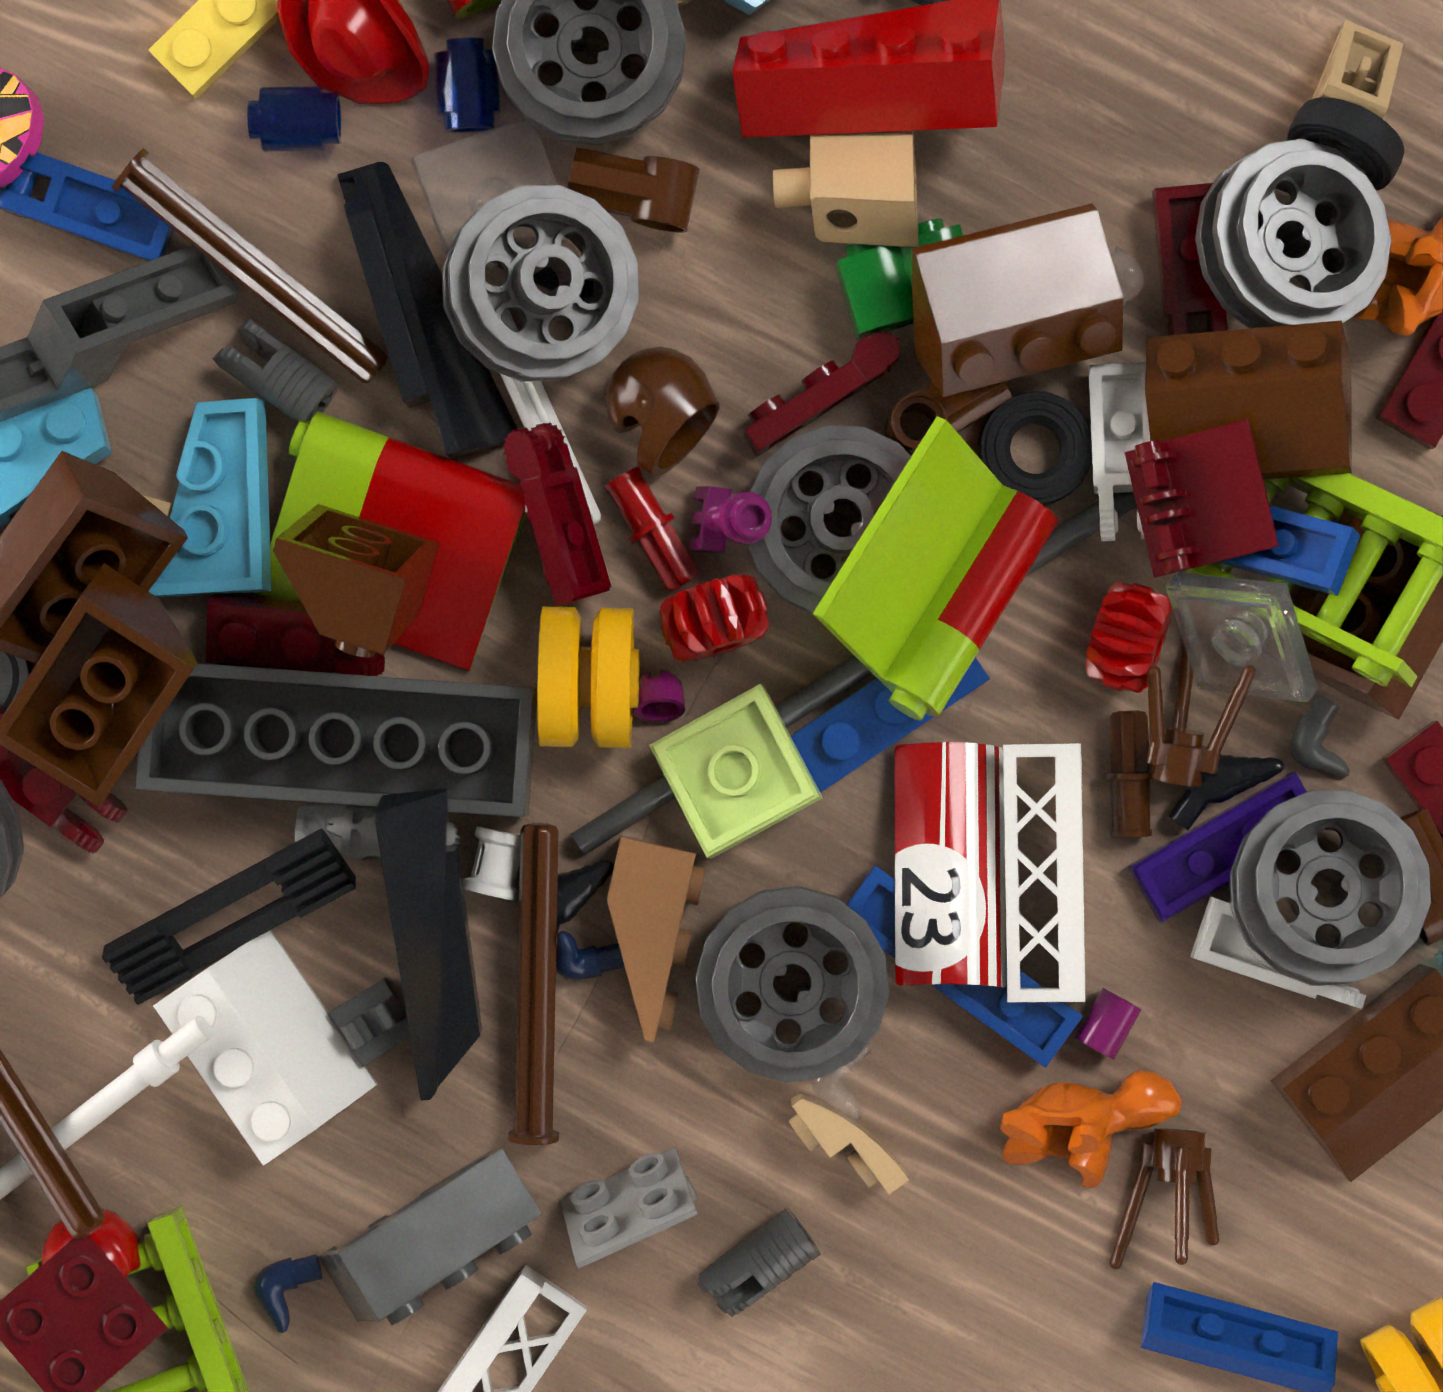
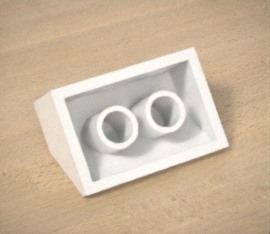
M272 929L240 946L153 1005L172 1034L196 1016L203 1017L209 1023L213 1030V1036L190 1053L188 1057L263 1166L378 1085L367 1067H362L329 1012Z

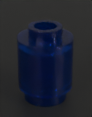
M464 37L446 40V50L434 53L437 116L444 117L445 132L471 133L494 130L495 115L501 113L499 72L492 49H485L483 38Z
M322 86L261 87L259 100L248 101L247 120L250 139H261L263 152L325 151L326 144L341 143L342 122L338 92H324Z

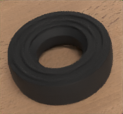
M1320 97L1305 102L1291 123L1287 136V141L1305 139L1336 148L1366 173L1376 191L1385 188L1392 181L1404 156V144L1400 136L1386 121L1368 109L1336 98Z
M1043 391L1023 392L1013 395L1012 399L989 414L979 434L978 457L1003 486L1024 493L1044 506L1050 505L1070 495L1086 477L1092 462L1091 431L1081 412L1066 399ZM1030 424H1039L1049 428L1056 435L1060 445V454L1056 464L1050 470L1039 474L1028 473L1020 469L1013 461L1010 451L1014 434L1020 428Z

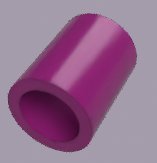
M1102 988L1075 1038L1114 1060L1142 1009Z

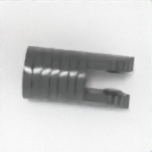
M247 319L238 331L245 345L249 346L251 350H255L259 356L268 361L265 367H260L247 356L242 355L239 351H236L233 347L230 348L228 345L225 348H221L213 357V360L221 369L283 412V414L294 420L297 424L299 421L304 423L311 421L317 411L324 412L339 387V383L251 319Z
M786 1208L775 1218L766 1222L760 1229L751 1233L745 1240L740 1241L716 1259L714 1263L703 1269L699 1274L698 1285L705 1293H710L714 1298L718 1296L717 1306L724 1313H728L733 1317L775 1289L777 1285L790 1278L792 1274L801 1270L807 1263L816 1259L821 1254L801 1222L789 1208Z

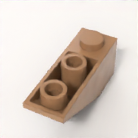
M622 835L620 837L607 903L644 1040L655 1043L658 1028L671 1030L678 993L667 991L666 988L671 966L682 968L685 966L692 930L680 928L685 903L698 905L706 868L694 865L697 853L695 851Z

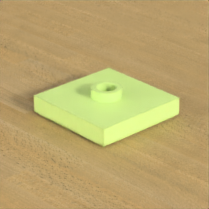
M762 684L753 687L649 745L702 850L709 859L722 854L823 799L765 686Z

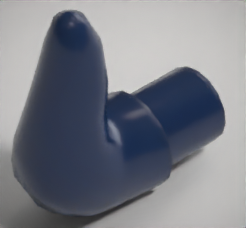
M566 931L558 933L556 972L564 978L582 980L600 977L604 972L625 967L618 943L600 948L592 946L578 949L577 943L570 933Z
M315 1254L294 1260L290 1257L272 1263L263 1268L255 1278L253 1286L255 1296L271 1318L278 1332H286L290 1322L284 1291L296 1289L300 1284L322 1279L318 1255Z

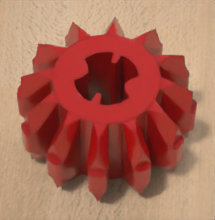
M733 574L721 579L715 578L703 584H696L692 588L679 591L676 595L666 598L660 605L659 613L662 621L660 628L666 645L670 646L674 659L683 662L698 661L703 658L731 652L736 648L751 644L752 641L761 639L770 626L767 616V610L769 609L763 591H759L754 577L744 574L739 576Z
M1117 581L1108 589L1107 595L1103 597L1101 608L1096 615L1094 628L1090 634L1091 639L1086 652L1087 659L1085 663L1088 677L1101 682L1105 687L1121 692L1128 690L1140 693L1148 687V670L1151 666H1156L1160 660L1161 651L1166 641L1167 629L1170 624L1169 618L1172 607L1166 595L1155 592V590H1152L1153 588L1138 583L1131 585Z

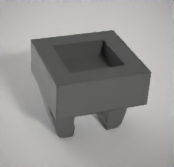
M386 977L329 1013L362 1067L410 1038L406 1009Z

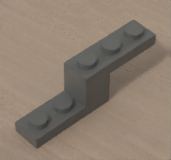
M192 245L44 299L28 336L0 347V422L108 381L125 345L234 304L241 292L239 287L229 274Z

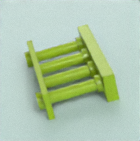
M1350 473L1264 479L1269 504L1277 491L1284 493L1287 486L1290 485L1308 494L1305 502L1309 506L1304 515L1330 521L1332 517L1339 519L1344 511L1363 520L1360 528L1365 532L1356 546L1338 596L1329 594L1317 616H1314L1285 602L1294 584L1268 577L1262 589H1259L1231 575L1230 573L1234 567L1220 563H1212L1185 570L1191 577L1187 586L1205 598L1221 604L1226 595L1356 660L1352 669L1379 685L1387 687L1392 678L1411 688L1418 676L1404 660L1396 656L1443 575V517ZM1401 538L1420 547L1417 555L1421 560L1373 644H1370L1340 629L1386 546L1388 544L1394 546L1397 540Z
M182 1205L159 1213L147 1223L151 1233L146 1234L144 1242L138 1244L141 1266L139 1269L128 1273V1275L152 1266L156 1271L164 1269L172 1293L166 1296L165 1303L152 1307V1310L168 1329L175 1327L178 1332L186 1329L194 1354L188 1356V1363L109 1392H184L195 1387L200 1392L206 1390L208 1392H249ZM39 1257L26 1267L28 1275H31L42 1265V1257Z

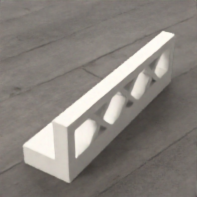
M1081 743L1003 745L1007 1002H1085ZM1017 757H1055V785L1038 803L1017 785ZM1055 794L1056 821L1042 809ZM1017 795L1031 808L1019 822ZM1036 814L1056 832L1057 848L1039 867L1018 849V832ZM1056 859L1057 885L1043 873ZM1019 860L1032 872L1020 886ZM1037 878L1057 896L1058 913L1040 931L1019 913V897ZM1057 923L1058 950L1045 938ZM1020 925L1033 936L1021 951ZM1038 943L1059 962V988H1021L1020 961Z
M525 1264L438 1392H472L480 1379H482L484 1392H531L588 1307ZM539 1293L568 1312L556 1332L528 1337L524 1315ZM518 1325L520 1339L507 1341ZM547 1344L533 1364L530 1347ZM522 1349L526 1375L521 1383L516 1386L492 1390L488 1367L497 1354Z

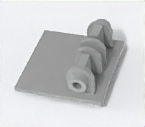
M676 1147L661 1154L652 1153L636 1160L630 1168L604 1180L588 1181L576 1188L571 1195L560 1199L578 1269L698 1214L694 1204V1200H697L698 1197L689 1177L685 1176Z

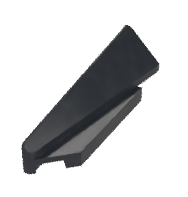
M376 162L337 174L346 203L344 207L403 402L409 408L431 402L446 455L452 460L504 445V438L508 437L507 433L512 432L517 427L489 369L459 342L443 308L442 273L390 166L385 162Z
M447 788L382 795L374 813L421 1101L432 1099L439 1085L480 1037L482 1031L458 844L447 846Z

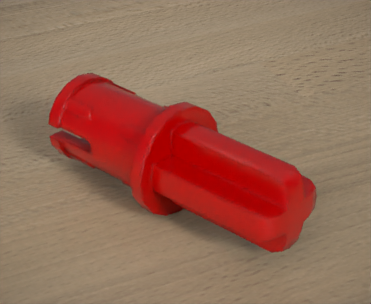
M637 466L607 483L604 488L611 495L633 533L629 537L632 544L639 543L665 589L670 592L675 591L693 581L698 576V569L671 525V522L675 520L673 514L665 515L643 478L641 469Z

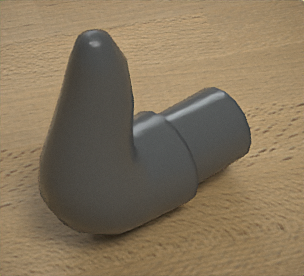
M1317 695L1306 715H1301L1293 731L1290 741L1291 754L1295 761L1305 768L1345 778L1349 776L1350 772L1345 761L1322 746V741L1329 732L1327 728L1339 710V706L1331 700Z

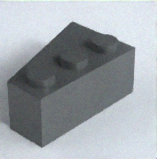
M498 1149L484 1154L422 1192L420 1197L387 1217L385 1215L368 1226L369 1229L339 1249H336L334 1246L319 1255L318 1258L357 1322L380 1321L386 1317L389 1323L394 1325L424 1305L419 1295L441 1282L445 1290L475 1273L478 1267L474 1259L492 1247H495L500 1255L530 1237L532 1233L527 1224L540 1217L542 1213L503 1149Z

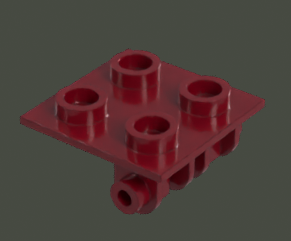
M1249 419L1164 442L1154 440L1136 445L1134 450L1124 452L1154 578L1279 547Z
M90 1235L82 1239L73 1238L0 1300V1341L44 1392L97 1391L168 1329Z

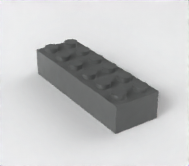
M196 664L138 751L135 789L377 807L382 795L447 788L448 812L526 817L529 816L537 688Z

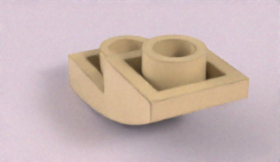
M799 1092L790 1099L791 1105L797 1114L788 1121L810 1151L821 1145L829 1158H831L851 1143L856 1150L847 1158L869 1188L880 1182L889 1195L910 1180L907 1172L892 1153L857 1121L830 1104L802 1092Z

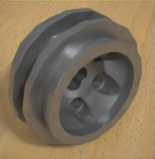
M502 0L496 11L492 51L505 93L530 124L561 141L602 145L637 134L665 111L682 80L686 33L676 0H598L596 6L590 10L578 8L574 0ZM633 8L641 14L642 22L637 29L626 31L618 25L617 18L624 9ZM543 15H551L559 22L558 31L552 37L544 38L535 32L534 27ZM599 38L609 47L607 51L598 53V63L583 64L574 57L575 51L584 49L585 39ZM631 56L640 57L646 64V67L636 79L627 78L621 71L624 60ZM547 63H555L563 71L561 81L554 86L543 84L538 77L540 68ZM603 86L606 90L605 100L596 102H584L582 100V92L585 87L597 88Z
M1305 139L1269 143L1256 152L1246 155L1218 174L1201 202L1195 241L1202 275L1222 308L1246 327L1260 328L1342 320L1343 324L1366 308L1386 277L1391 235L1384 203L1366 173L1336 148ZM1274 189L1290 194L1288 205L1278 202ZM1325 251H1327L1328 258L1326 269L1322 263V255ZM1290 279H1298L1303 284L1304 289L1289 282Z
M522 185L485 202L454 234L442 267L443 308L459 342L486 368L521 382L559 381L601 362L627 334L639 301L638 260L622 225L595 199L560 185ZM524 226L533 229L536 235V242L532 248L523 249L515 243L513 234L517 227ZM563 237L569 239L580 250L581 255L579 257L569 248L561 246ZM496 262L505 269L506 279L502 285L492 286L485 281L486 264ZM546 266L550 267L559 279V286L547 293V295L536 287L533 278L535 273ZM584 280H591L594 283L593 304L584 302L579 296ZM514 308L522 314L523 326L518 332L509 329L501 320V315L505 309ZM553 317H562L570 324L571 331L566 340L559 341L551 337L548 325Z
M825 425L792 437L763 463L750 492L761 495L768 502L772 511V523L769 532L763 539L747 544L758 574L783 601L813 615L816 607L874 517L877 508L882 504L911 458L909 453L898 442L866 427ZM857 465L869 470L871 479L868 486L856 489L848 484L846 473L850 467ZM807 472L817 473L823 480V488L815 496L804 495L798 487L799 478ZM834 504H847L858 514L859 522L854 523L850 527L848 537H837L831 534L825 527L823 518H828L832 515ZM797 517L804 522L806 530L800 540L789 541L782 535L781 524L786 518ZM825 554L834 560L836 568L831 577L821 579L812 573L811 561L817 555Z
M1310 790L1276 805L1242 839L1230 871L1231 911L1247 946L1275 972L1310 986L1350 985L1392 967L1419 938L1431 905L1429 864L1414 831L1384 803L1350 790ZM1325 829L1338 833L1341 843L1336 852L1329 853L1320 848L1317 839L1321 830ZM1281 851L1292 852L1298 860L1297 870L1291 875H1285L1276 868V859ZM1372 855L1381 871L1378 878L1369 879L1360 872L1359 863L1363 856ZM1314 876H1324L1333 882L1330 893L1337 898L1333 907H1325L1315 901L1318 889L1311 884ZM1288 899L1292 912L1296 915L1295 920L1291 923H1287L1280 914L1276 904L1278 900ZM1371 903L1379 908L1381 918L1376 927H1367L1360 922L1358 911L1363 904ZM1328 925L1336 930L1339 940L1335 948L1323 947L1316 942L1315 935L1320 926Z
M802 886L761 890L729 908L705 939L695 977L700 1017L718 1049L749 1073L782 1082L824 1078L856 1060L879 1031L890 994L886 956L867 921L836 896ZM793 922L802 923L808 930L806 942L798 947L789 946L783 939L785 927ZM749 943L760 945L765 953L763 962L755 968L745 966L739 958L741 949ZM835 949L844 952L848 959L846 969L839 974H831L823 966V958L826 953ZM795 964L803 967L808 972L810 981L808 986L798 987L796 997L788 998L780 995L775 990L773 979L774 976L785 975L787 965ZM747 991L754 992L761 1000L759 1011L751 1016L741 1014L736 1008L738 996ZM836 998L843 1003L844 1014L838 1021L828 1022L820 1016L819 1008L824 1000ZM784 1019L795 1020L800 1025V1036L792 1043L782 1042L776 1035V1027Z

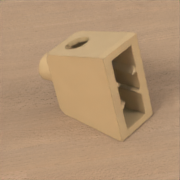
M914 131L811 135L810 167L773 170L775 208L811 206L815 237L820 241L900 247L919 246Z

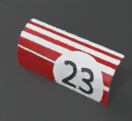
M964 742L897 745L894 749L895 982L899 986L968 984L1004 988L1006 986L1003 749L994 745Z

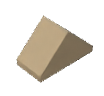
M1345 19L1312 99L1329 97L1345 100L1368 109L1383 119L1389 106L1404 43Z

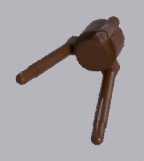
M1188 633L1184 638L1173 725L1172 727H1166L1165 735L1161 671L1157 666H1151L1148 670L1150 743L1146 763L1153 764L1151 778L1176 785L1199 787L1202 785L1204 772L1217 774L1221 750L1245 700L1256 669L1253 665H1246L1243 668L1208 746L1202 745L1204 734L1186 729L1197 643L1196 635Z
M1154 1128L1153 1144L1141 1143L1140 1165L1110 1258V1266L1113 1269H1119L1122 1266L1154 1168H1158V1181L1175 1183V1261L1180 1265H1184L1188 1261L1190 1184H1196V1176L1206 1239L1212 1246L1218 1244L1217 1214L1210 1172L1211 1148L1205 1147L1206 1132Z

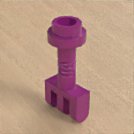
M713 486L696 487L694 500L702 502L703 509L700 512H693L691 525L700 526V534L696 537H690L688 550L705 553H725L726 536L731 541L739 544L755 543L763 539L769 532L772 523V511L768 502L761 495L754 492H738L731 495L732 489Z

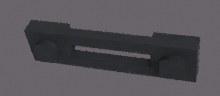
M321 828L104 945L102 959L105 963H111V971L119 974L118 980L121 984L126 983V991L129 995L132 993L135 995L134 1001L139 1005L192 977L193 971L298 915L302 918L356 889V875L326 832ZM273 881L277 886H282L281 892L284 896L184 950L173 937L176 933Z

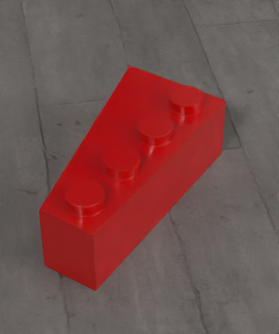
M950 0L740 37L732 73L742 138L997 127L1006 59L1001 0Z

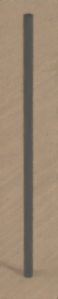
M1134 492L1113 493L1114 509L1117 511L1118 518L1137 507ZM1099 501L1054 529L1026 576L1100 530ZM853 655L774 706L787 728L872 673ZM663 775L571 834L581 851L586 855L676 797Z

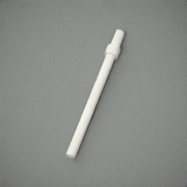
M196 1016L165 1041L154 1040L133 1057L134 1065L51 1128L63 1149L69 1148L149 1085L158 1087L178 1072L180 1068L179 1062L213 1036V1030L209 1023L203 1017ZM20 1153L0 1168V1200L33 1175Z

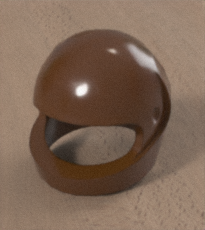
M665 347L646 348L622 361L611 376L606 392L607 413L617 433H625L641 425L642 436L637 450V463L640 468L653 476H660L679 464L709 430L720 409L719 401L706 374L691 357L675 349Z

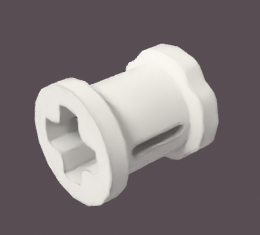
M477 826L475 836L479 839L471 877L463 879L464 889L517 901L519 891L514 888L520 863V835Z

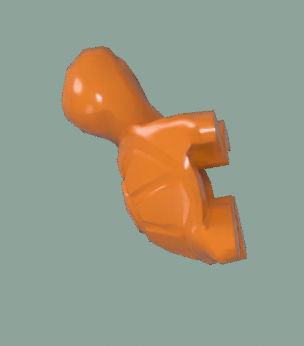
M1443 216L1432 231L1387 219L1391 235L1387 274L1370 304L1354 315L1355 318L1363 321L1377 320L1391 329L1393 333L1409 336L1415 332L1417 326L1422 322L1428 321L1442 313Z
M1138 1070L1129 1074L1114 1094H1108L1100 1089L1085 1087L1075 1083H1053L1041 1087L1016 1109L1003 1114L1000 1129L1009 1136V1140L1004 1145L1002 1157L1011 1165L1038 1162L1046 1158V1154L1069 1159L1068 1165L1079 1171L1082 1175L1081 1185L1096 1188L1102 1183L1108 1166L1113 1133L1125 1130L1148 1129L1160 1122H1164L1180 1112L1183 1100L1169 1079L1145 1070Z

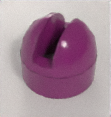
M661 669L660 677H652L650 672H646L640 677L638 708H634L637 718L650 723H664L678 719L684 714V690L681 681L675 675Z

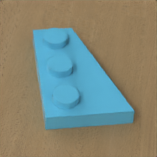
M92 388L84 389L78 393L0 422V528L12 520L9 515L21 508L61 451L93 464H97L112 454L99 399Z
M258 398L196 402L176 474L179 485L170 514V519L185 530L188 539L148 592L157 598L272 591L266 401Z

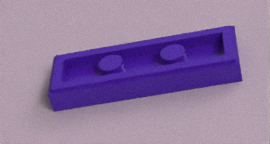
M1290 772L1128 866L1160 922L1169 919L1230 884V871L1245 835L1276 805L1307 792L1296 772Z

